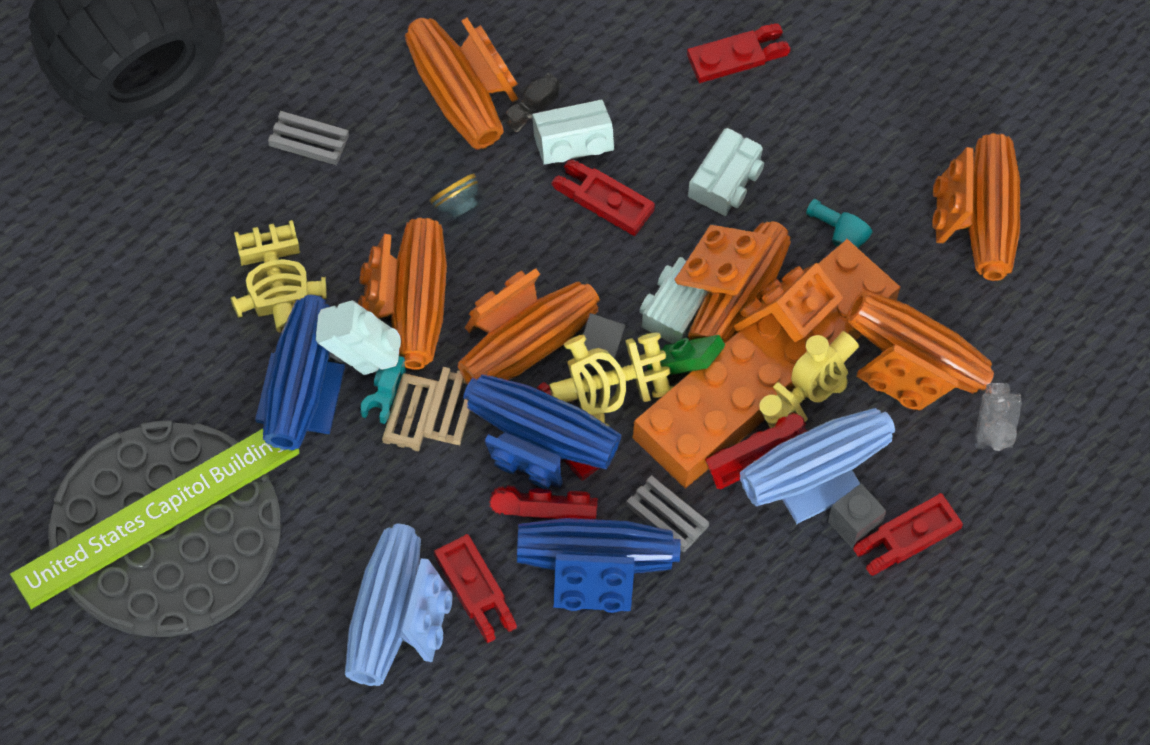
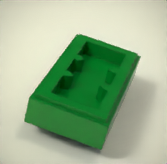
M720 335L693 340L683 338L675 343L667 344L661 349L666 354V358L660 361L661 367H669V375L707 369L724 349L725 343ZM652 364L647 366L648 370L653 369Z

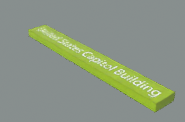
M263 429L12 572L10 574L11 578L30 609H33L300 454L299 449L281 450L280 448L272 447V445L265 443V440H263Z

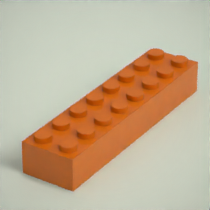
M848 239L818 263L843 299L803 339L794 342L771 313L737 332L725 343L724 349L707 369L689 373L634 421L633 439L685 489L708 470L705 459L713 456L723 448H730L736 445L765 420L759 405L765 396L777 395L773 388L777 382L790 392L793 391L795 388L791 380L793 368L801 356L807 352L806 342L810 337L821 335L828 340L830 345L842 331L848 333L855 341L862 335L846 321L852 302H854L856 296L862 290L866 289L897 301L900 286Z

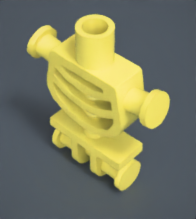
M293 220L288 221L289 225L279 227L269 224L270 232L260 234L258 227L252 228L253 232L239 235L238 232H234L241 266L262 261L264 263L248 273L246 278L248 295L238 299L235 296L231 297L232 306L238 318L243 317V312L254 308L259 317L273 314L276 329L279 333H282L297 299L300 300L306 295L322 296L323 299H327L326 277H321V281L307 282L305 268L299 262L286 259L278 260L280 257L300 253ZM272 240V244L262 246V242Z
M842 331L830 345L828 340L821 335L812 336L807 340V352L801 356L793 368L791 378L792 384L795 387L793 391L790 392L777 382L773 386L777 395H767L760 402V411L770 428H775L779 418L787 417L788 414L791 415L792 413L801 415L806 422L808 418L800 406V403L806 397L813 402H823L832 393H841L846 389L848 370L844 362L859 347L854 338L845 331Z
M649 333L638 338L639 344H643L645 354L640 356L636 342L632 338L625 340L631 365L624 366L623 368L620 367L607 350L596 348L588 351L584 344L586 341L585 335H579L564 343L566 349H570L574 356L573 359L568 361L571 378L549 384L552 396L565 402L577 400L579 408L606 424L605 413L616 411L623 404L626 393V381L636 379L639 395L643 402L651 401L646 382L652 380L655 388L652 391L653 397H663L673 386H669L667 378L670 374L669 367H661L660 361L666 358L665 351L660 350L658 339L661 338L660 333ZM596 360H608L614 369L604 372ZM590 363L596 369L598 375L591 376L584 365ZM652 364L653 369L643 372L642 366ZM581 372H582V374L584 375V378H583V379H581V376H580V373H581ZM617 384L615 395L610 399V386ZM601 388L598 403H596V390Z

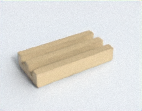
M443 367L423 432L424 437L455 445L461 444L470 410L467 408L468 400H464L454 436L448 435L462 384H467L460 371L453 373L450 372V368ZM448 380H453V388L440 431H433Z
M403 373L382 438L383 443L397 444L398 447H409L415 451L420 450L424 437L423 432L439 381ZM408 385H416L401 434H394ZM423 387L429 388L414 438H410L408 435Z

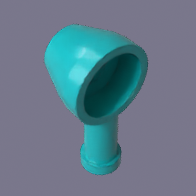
M813 199L807 208L806 214L808 216H814L835 227L832 242L837 247L848 239L859 248L873 233L871 227L857 216L847 212L839 214L822 205L816 199Z

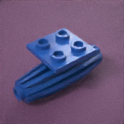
M306 295L300 300L297 299L293 305L277 342L276 351L271 353L255 419L256 423L264 424L263 440H265V443L281 450L299 449L307 431L330 434L345 364L328 362L330 351L316 341L318 314L321 309L330 307L322 297L316 295Z
M481 374L478 379L472 378L464 393V399L468 400L467 408L504 432L498 438L488 434L485 439L490 456L495 460L494 466L509 474H515L516 470L530 475L528 481L540 488L549 490L550 485L561 488L563 484L561 458L607 469L619 447L620 433L583 409L531 386Z
M571 518L518 524L517 563L555 571L553 608H565L570 611L595 609L611 613L631 611L634 574L671 570L672 562H680L681 539H673V531L629 521Z

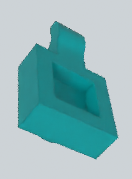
M399 356L398 362L394 367L383 370L378 369L374 379V386L378 387V391L367 396L362 401V417L366 418L371 408L378 407L382 410L379 416L380 423L385 424L388 421L391 404L394 403L402 375L406 373L405 357Z

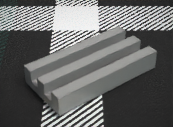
M280 111L279 121L275 123L273 135H270L268 139L269 146L333 165L338 164L349 137L348 130ZM281 134L334 149V152L282 138Z
M652 475L646 480V484L640 486L636 494L626 501V506L650 526L673 531V539H681L680 550L683 553L709 527V522ZM653 490L657 495H659L662 499H664L668 504H670L673 508H675L678 512H680L684 517H686L697 527L694 529L680 516H678L675 512L668 508L664 503H662L659 499L652 495L650 491ZM642 499L646 501L655 510L662 514L666 519L673 523L677 528L684 532L688 537L686 539L682 538L678 533H676L662 520L655 516L651 511L644 507L640 503V501Z

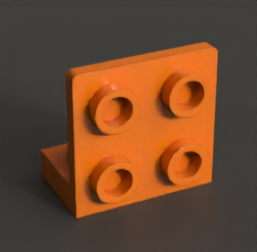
M817 263L804 270L797 266L782 278L783 282L780 283L778 279H774L760 291V294L763 296L760 300L755 298L747 303L739 311L743 317L733 327L738 332L772 313L792 340L797 342L803 339L843 297Z

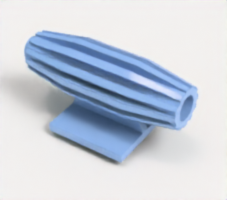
M876 408L832 419L777 445L739 473L742 487L751 503L755 504V506L782 499L796 524L831 508L835 502L860 484L852 469L892 442V433L895 432L894 423L887 412L881 413Z
M394 524L392 528L384 529L364 571L349 626L345 676L359 684H366L368 686H380V684H383L403 640L413 646L423 660L428 662L433 661L435 650L440 649L443 642V629L441 626L444 615L448 614L451 610L452 593L429 559L421 558L419 564L421 538L416 536L414 528L405 524Z

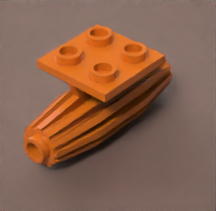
M467 17L461 21L469 36L460 47L432 18H418L409 25L408 33L405 34V40L420 77L446 119L473 148L479 150L480 148L484 149L489 145H493L495 141L501 138L500 136L504 131L489 93L505 91L512 102L518 100L512 89L518 85L481 25L474 29Z
M992 133L991 135L986 134L977 140L974 158L973 148L966 147L956 159L951 161L947 170L936 178L933 185V196L937 197V209L933 215L932 226L936 229V243H945L956 230L969 227L976 271L987 280L999 281L1004 279L1007 274H1010L1014 266L1020 235V176L1013 140L1011 141V138L1009 136L1006 137L1004 134Z
M430 218L411 219L406 223L397 259L390 255L391 235L384 234L378 246H372L368 263H363L359 283L365 285L364 296H360L358 304L367 311L372 312L377 318L392 316V328L397 330L401 338L399 356L405 357V368L412 370L422 369L429 362L433 361L444 315L447 262L443 228L438 221H433Z
M774 221L762 222L753 232L715 225L709 226L674 279L677 285L708 291L689 331V340L720 335L723 342L726 343L737 333L733 325L743 317L739 311L753 299L758 298L760 300L763 297L760 291L768 283L777 279L791 244L788 231L782 224Z
M535 268L526 275L523 271L513 275L504 283L506 287L497 295L490 291L475 302L476 307L469 312L471 318L466 324L465 329L470 333L476 328H480L488 334L458 362V369L465 382L468 384L472 378L478 379L481 374L510 380L531 368L570 340L587 323L590 313L595 315L598 312L597 303L600 302L597 292L589 284L584 285L581 282H575L537 299L534 283L540 273Z
M866 289L862 290L856 296L854 302H852L847 313V323L883 351L874 360L859 369L856 375L859 379L867 382L874 390L890 395L906 408L920 411L955 387L970 393H976L979 389L985 390L991 383L994 376V371L991 370L992 362L953 330L907 304Z

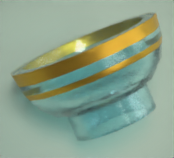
M475 173L442 190L429 201L438 210L450 212L454 219L471 211L479 205L475 198L479 188Z

